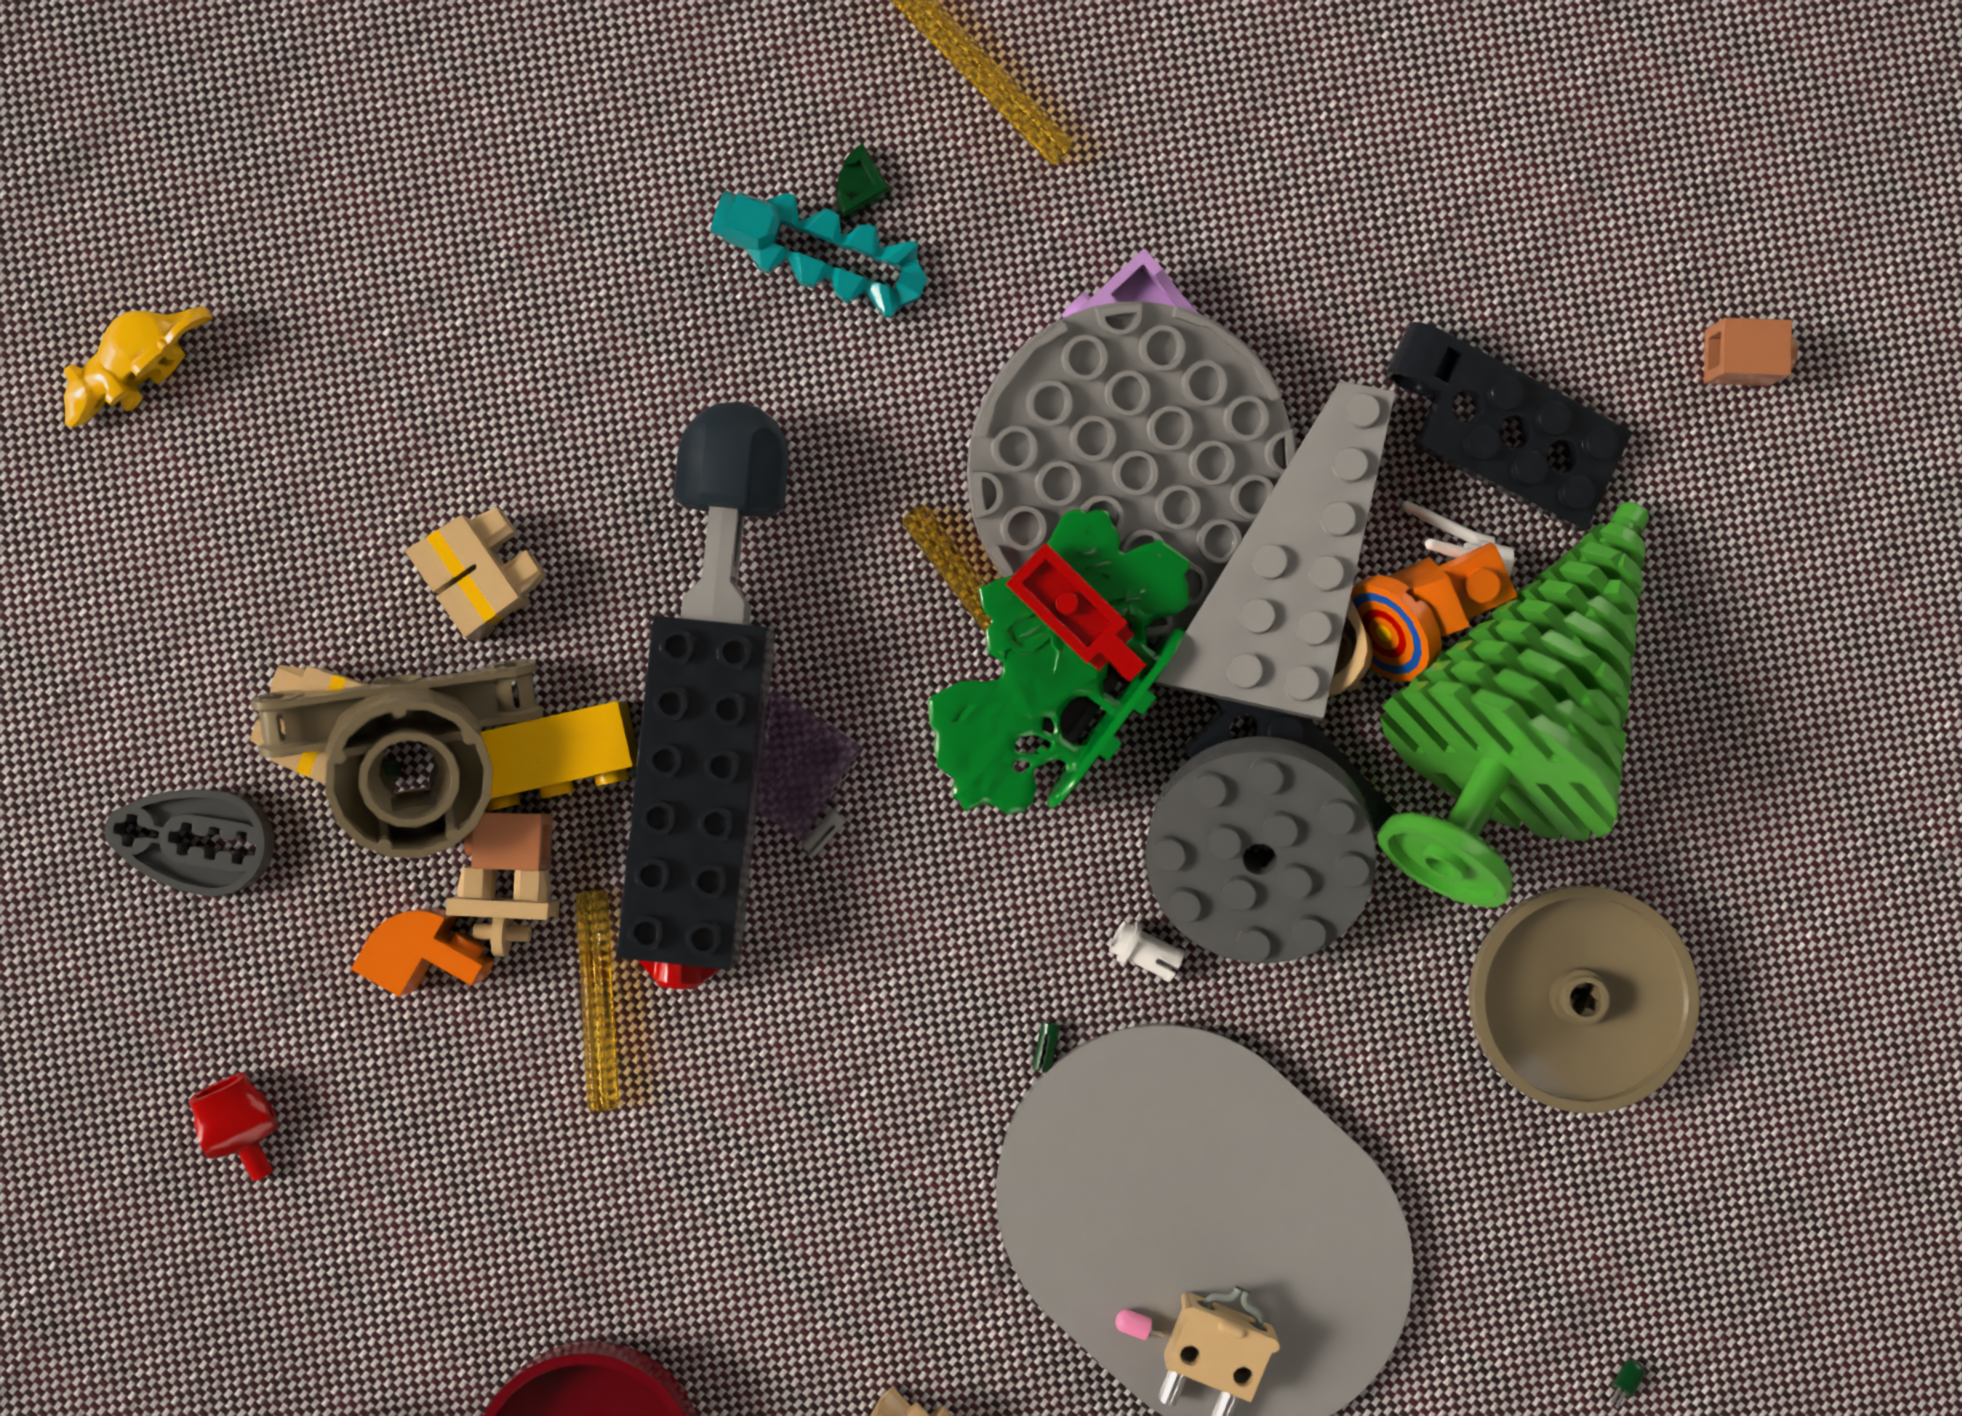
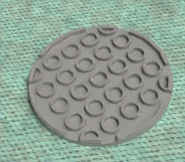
M1132 301L1094 306L1072 313L1034 335L1015 352L990 385L974 422L968 448L967 488L971 514L983 547L999 574L1003 578L1014 575L1045 542L1048 543L1061 517L1068 511L1082 509L1088 513L1094 510H1106L1110 513L1111 521L1119 532V550L1123 553L1144 544L1162 540L1190 560V568L1184 575L1190 586V604L1180 613L1155 618L1145 627L1146 639L1165 636L1176 628L1189 627L1297 451L1294 428L1290 426L1286 408L1281 399L1283 395L1271 373L1259 357L1239 337L1224 326L1191 310L1162 303ZM1125 619L1128 622L1126 626L1133 632L1134 626L1132 622Z

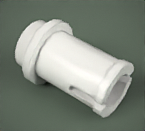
M1125 921L1122 922L1109 947V951L1117 955L1116 960L1123 964L1128 960L1162 977L1167 982H1170L1176 974L1172 970L1173 966L1179 969L1184 957L1183 949L1176 948L1142 931V924L1134 922L1132 925Z

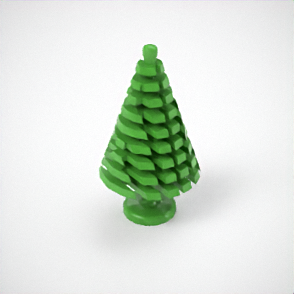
M1633 502L1620 504L1611 518V522L1605 527L1599 523L1581 538L1578 544L1559 558L1556 563L1534 577L1536 581L1516 591L1518 597L1497 607L1483 623H1479L1463 636L1459 643H1456L1451 649H1447L1437 658L1432 666L1426 667L1415 676L1406 689L1404 687L1401 688L1382 706L1386 711L1385 714L1380 716L1384 735L1403 761L1418 774L1458 799L1447 821L1419 813L1395 814L1384 823L1377 835L1379 847L1389 860L1409 877L1429 889L1458 902L1478 907H1499L1508 900L1513 889L1512 872L1500 855L1478 838L1488 819L1517 830L1520 829L1522 821L1535 835L1557 840L1560 839L1562 834L1568 841H1588L1590 830L1598 838L1612 831L1614 819L1617 821L1619 810L1618 793L1622 778V756L1625 752L1627 735L1622 728L1628 715V695L1632 678L1630 655L1633 658L1635 656V628L1638 617L1636 613L1638 607L1637 598L1641 596L1643 581L1640 569L1644 567L1646 545L1640 535L1649 521V514L1641 505Z

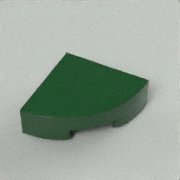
M863 143L847 156L838 177L836 198L844 222L891 196L889 186Z

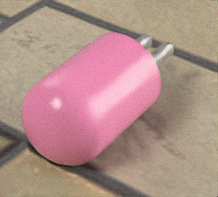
M1124 1309L1116 1317V1327L1120 1332L1142 1340H1146L1149 1333L1164 1337L1163 1332L1151 1328L1152 1319L1147 1316Z

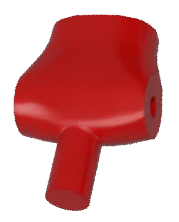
M244 1072L231 1075L211 1084L189 1099L188 1103L194 1115V1127L197 1138L208 1158L216 1159L238 1153L252 1181L260 1180L273 1171L259 1142L279 1127L278 1119L269 1100L250 1082Z

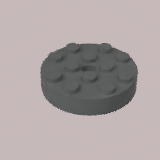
M1259 736L1232 739L1216 744L1193 756L1172 775L1164 786L1153 810L1148 831L1145 855L1146 869L1153 894L1165 915L1180 932L1202 948L1217 955L1242 962L1278 963L1291 961L1317 952L1335 941L1354 923L1363 910L1372 890L1376 870L1373 820L1369 807L1355 782L1339 765L1319 751L1295 741L1276 737ZM1265 844L1274 850L1268 854L1267 866L1264 855L1252 853L1248 850L1249 846Z

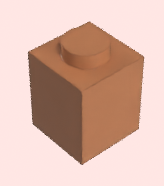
M1724 318L1705 330L1704 384L1770 386L1790 376L1798 356L1797 340L1792 337V320Z
M484 811L477 827L464 837L465 854L472 856L471 869L525 871L550 869L553 813Z

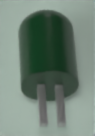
M1635 1360L1625 1361L1612 1383L1616 1392L1610 1403L1614 1404L1621 1393L1615 1405L1616 1408L1620 1407L1625 1396L1632 1398L1645 1375V1370L1639 1362Z

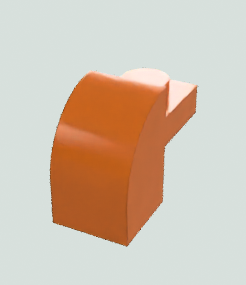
M1492 542L1440 566L1428 557L1387 576L1400 580L1411 589L1406 593L1415 602L1421 598L1433 612L1441 636L1469 627L1468 619L1518 597L1497 546Z
M426 907L394 915L382 922L367 939L351 970L401 997L416 991L431 963L469 985H473L486 979L496 960L483 953L485 945L479 940H474L472 936L456 931L453 936L448 934L458 916L446 915V909Z

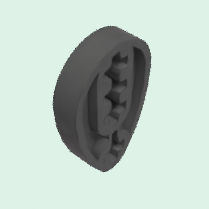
M190 789L167 791L143 797L112 812L105 824V837L108 844L132 867L153 880L172 888L202 896H221L247 889L265 873L274 852V832L265 811L251 798L233 791ZM137 820L139 826L157 830L160 836L141 837L134 840L132 834L125 833L126 823L136 822ZM191 827L192 833L198 836L217 835L220 829V838L229 841L244 839L247 833V842L256 845V851L254 855L245 856L242 862V853L237 850L218 851L216 855L215 849L206 845L193 846L188 850V845L185 842L179 841V835L181 831H189Z

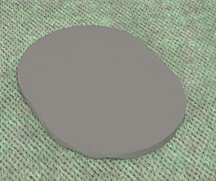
M1174 1023L1133 1025L1132 1027L1091 1038L1055 1061L1052 1067L1046 1073H1043L1028 1090L1011 1119L1005 1133L996 1176L998 1222L1010 1262L1021 1283L1039 1307L1131 1393L1154 1411L1163 1416H1211L1221 1390L1187 1377L1175 1406H1168V1399L1166 1404L1158 1399V1394L1168 1372L1165 1365L1164 1351L1182 1309L1180 1297L1183 1293L1191 1292L1206 1298L1211 1293L1216 1292L1229 1294L1233 1292L1235 1286L1250 1292V1303L1260 1309L1264 1322L1271 1324L1275 1329L1280 1349L1277 1352H1272L1252 1402L1240 1398L1233 1416H1331L1354 1400L1374 1380L1386 1364L1404 1328L1413 1287L1411 1238L1398 1198L1387 1178L1373 1159L1281 1073L1254 1051L1224 1035L1196 1027L1176 1025ZM1241 1295L1234 1302L1216 1301L1218 1304L1255 1318L1254 1315L1246 1311L1242 1306ZM1124 1309L1147 1316L1152 1319L1151 1328L1163 1332L1164 1337L1149 1333L1147 1339L1142 1340L1120 1332L1116 1327V1317ZM1187 1346V1347H1185V1348H1183V1349H1187V1350H1188V1349L1193 1348V1346ZM1245 1367L1238 1368L1237 1370H1243Z

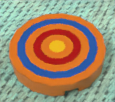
M1384 575L1366 577L1352 588L1351 598L1365 630L1372 639L1373 658L1370 668L1380 676L1396 682L1412 681L1422 670L1432 666L1433 662L1440 655L1442 645L1437 621L1432 610L1421 598L1415 602L1406 593L1411 588L1400 580Z

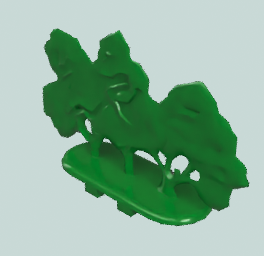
M1082 509L1068 511L1061 517L1047 544L1116 612L1124 619L1132 622L1134 626V635L1126 645L1146 666L1126 684L1116 699L1104 691L1103 681L1107 677L1109 663L1107 662L1099 671L1090 663L1086 664L1005 585L1013 575L978 587L982 609L991 618V624L985 630L987 650L990 655L1003 662V672L997 680L984 682L978 680L959 681L931 696L927 701L930 726L936 734L933 749L937 757V767L954 779L953 797L961 802L963 810L968 811L988 803L999 808L1007 815L1025 812L1033 803L1037 788L1034 779V769L1047 762L1064 760L1066 766L1053 784L1047 798L1048 807L1050 809L1055 808L1073 790L1099 755L1107 761L1111 759L1122 744V742L1114 737V734L1132 710L1143 715L1155 700L1156 696L1150 693L1148 689L1174 655L1185 635V629L1176 628L1170 631L1152 650L1146 645L1145 627L1155 618L1180 613L1190 604V586L1184 576L1190 568L1189 559L1162 540L1144 544L1123 553L1119 550V532L1111 521L1110 513L1106 510H1094L1088 513ZM1087 696L1101 706L1106 713L1080 746L1063 738L1060 720L1064 708L1071 700L1076 697ZM1044 717L1051 718L1054 724L1053 733L1042 729ZM1039 736L1051 742V747L1046 748L1041 744L1037 749L1039 754L1017 751L1015 744L1021 737ZM1015 761H1027L1031 764L1023 773L1017 772L1013 767Z

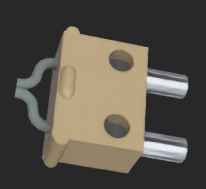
M1235 1286L1233 1292L1229 1294L1216 1292L1211 1293L1206 1298L1191 1292L1181 1295L1182 1309L1164 1351L1165 1365L1168 1372L1158 1394V1399L1162 1403L1166 1404L1168 1399V1406H1175L1177 1404L1187 1377L1221 1390L1211 1416H1233L1240 1398L1252 1402L1272 1352L1279 1351L1280 1344L1274 1327L1264 1322L1260 1309L1250 1303L1249 1291ZM1241 1295L1242 1306L1246 1311L1254 1315L1255 1318L1218 1304L1216 1301L1234 1302ZM1187 1346H1193V1348L1188 1349V1350H1187V1349H1183V1348H1185V1347H1187ZM1245 1367L1243 1370H1237L1238 1368Z

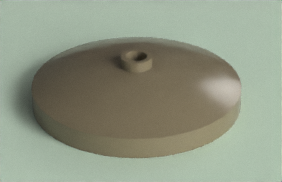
M1574 885L1552 888L1537 893L1512 907L1497 921L1483 940L1477 952L1470 976L1469 1011L1476 1038L1491 1065L1506 1081L1525 1095L1544 1105L1569 1112L1601 1113L1617 1110L1632 1105L1656 1091L1672 1076L1685 1058L1692 1044L1699 1018L1700 995L1696 970L1692 958L1676 930L1664 917L1644 902L1628 894L1602 887ZM1575 987L1580 988L1581 998L1577 1003L1573 1004L1574 1000L1570 997Z

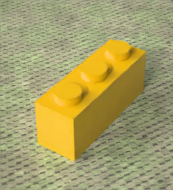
M614 701L481 732L493 767L491 799L486 807L487 812L519 805L521 803L518 793L539 789L541 799L575 792L572 781L594 776L596 787L628 780L627 769L637 766L638 747L627 701Z

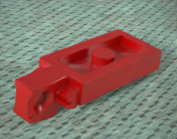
M1046 542L1005 583L1086 664L1090 663L1097 671L1108 662L1127 681H1131L1146 666L1126 645L1134 635L1126 626L1128 622Z

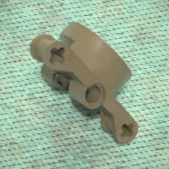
M506 660L466 672L423 678L421 675L416 674L395 675L371 681L370 685L328 691L287 690L253 697L250 699L251 707L259 712L264 741L258 747L260 756L264 758H279L305 752L326 750L325 795L336 822L359 845L384 856L394 858L427 857L452 848L477 827L491 799L493 767L481 735V727L522 723L543 716L542 706L536 704L532 673L537 670L536 660ZM513 681H515L516 684V701L513 700L511 683ZM279 714L283 717L285 734L281 730ZM401 741L423 742V747L428 749L434 756V766L428 776L430 787L413 788L395 793L394 781L385 773L382 765L383 758L388 753V746Z

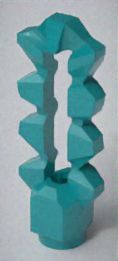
M725 190L714 214L711 233L723 237V240L729 244L746 250L760 271L769 274L787 260L800 286L814 289L824 279H827L832 283L835 295L847 304L852 303L864 293L884 317L892 319L900 307L919 300L923 292L927 277L917 262L918 243L908 241L880 248L876 226L859 225L849 234L841 233L839 215L829 209L799 221L796 196L784 193L767 200H761L742 192L734 194ZM781 224L797 232L807 233L833 243L839 248L865 255L876 262L895 267L901 271L895 290L884 284L866 280L864 277L847 270L834 268L823 261L802 253L792 252L776 244Z

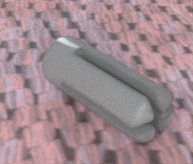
M832 809L801 843L804 851L811 856H816L846 823V820L837 811Z

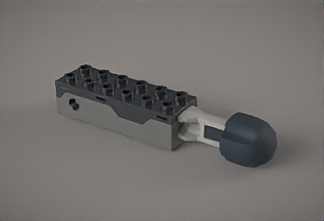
M743 402L717 403L698 413L683 432L677 452L673 497L684 507L709 512L702 578L683 595L680 618L653 615L616 958L638 960L653 977L658 986L673 989H697L721 969L730 970L741 961L776 632L767 627L750 626L751 605L737 584L745 516L774 517L784 508L789 467L787 440L778 423L761 408Z

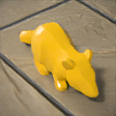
M204 306L168 315L150 311H131L115 318L107 328L97 353L84 367L80 368L70 364L64 368V374L68 379L64 395L65 424L68 427H78L85 424L102 409L105 402L113 407L121 400V406L127 411L137 407L143 399L137 385L143 383L148 378H151L157 384L162 383L177 368L185 357V353L179 347L180 336L186 331L212 320L213 317L210 311Z

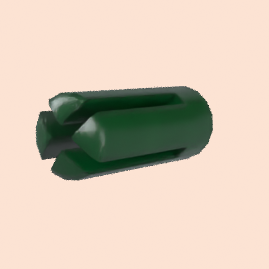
M1049 1021L1041 1022L1032 1066L1037 1072L1042 1068V1073H1046L1053 1065L1060 1024ZM1048 1035H1049L1048 1044H1047V1049H1046V1054H1045V1059H1044V1063H1043V1058H1044V1053H1045L1047 1038H1048Z

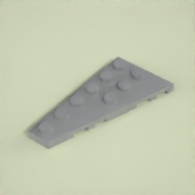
M1339 381L1191 622L1176 652L1156 679V685L1323 721L1396 391Z

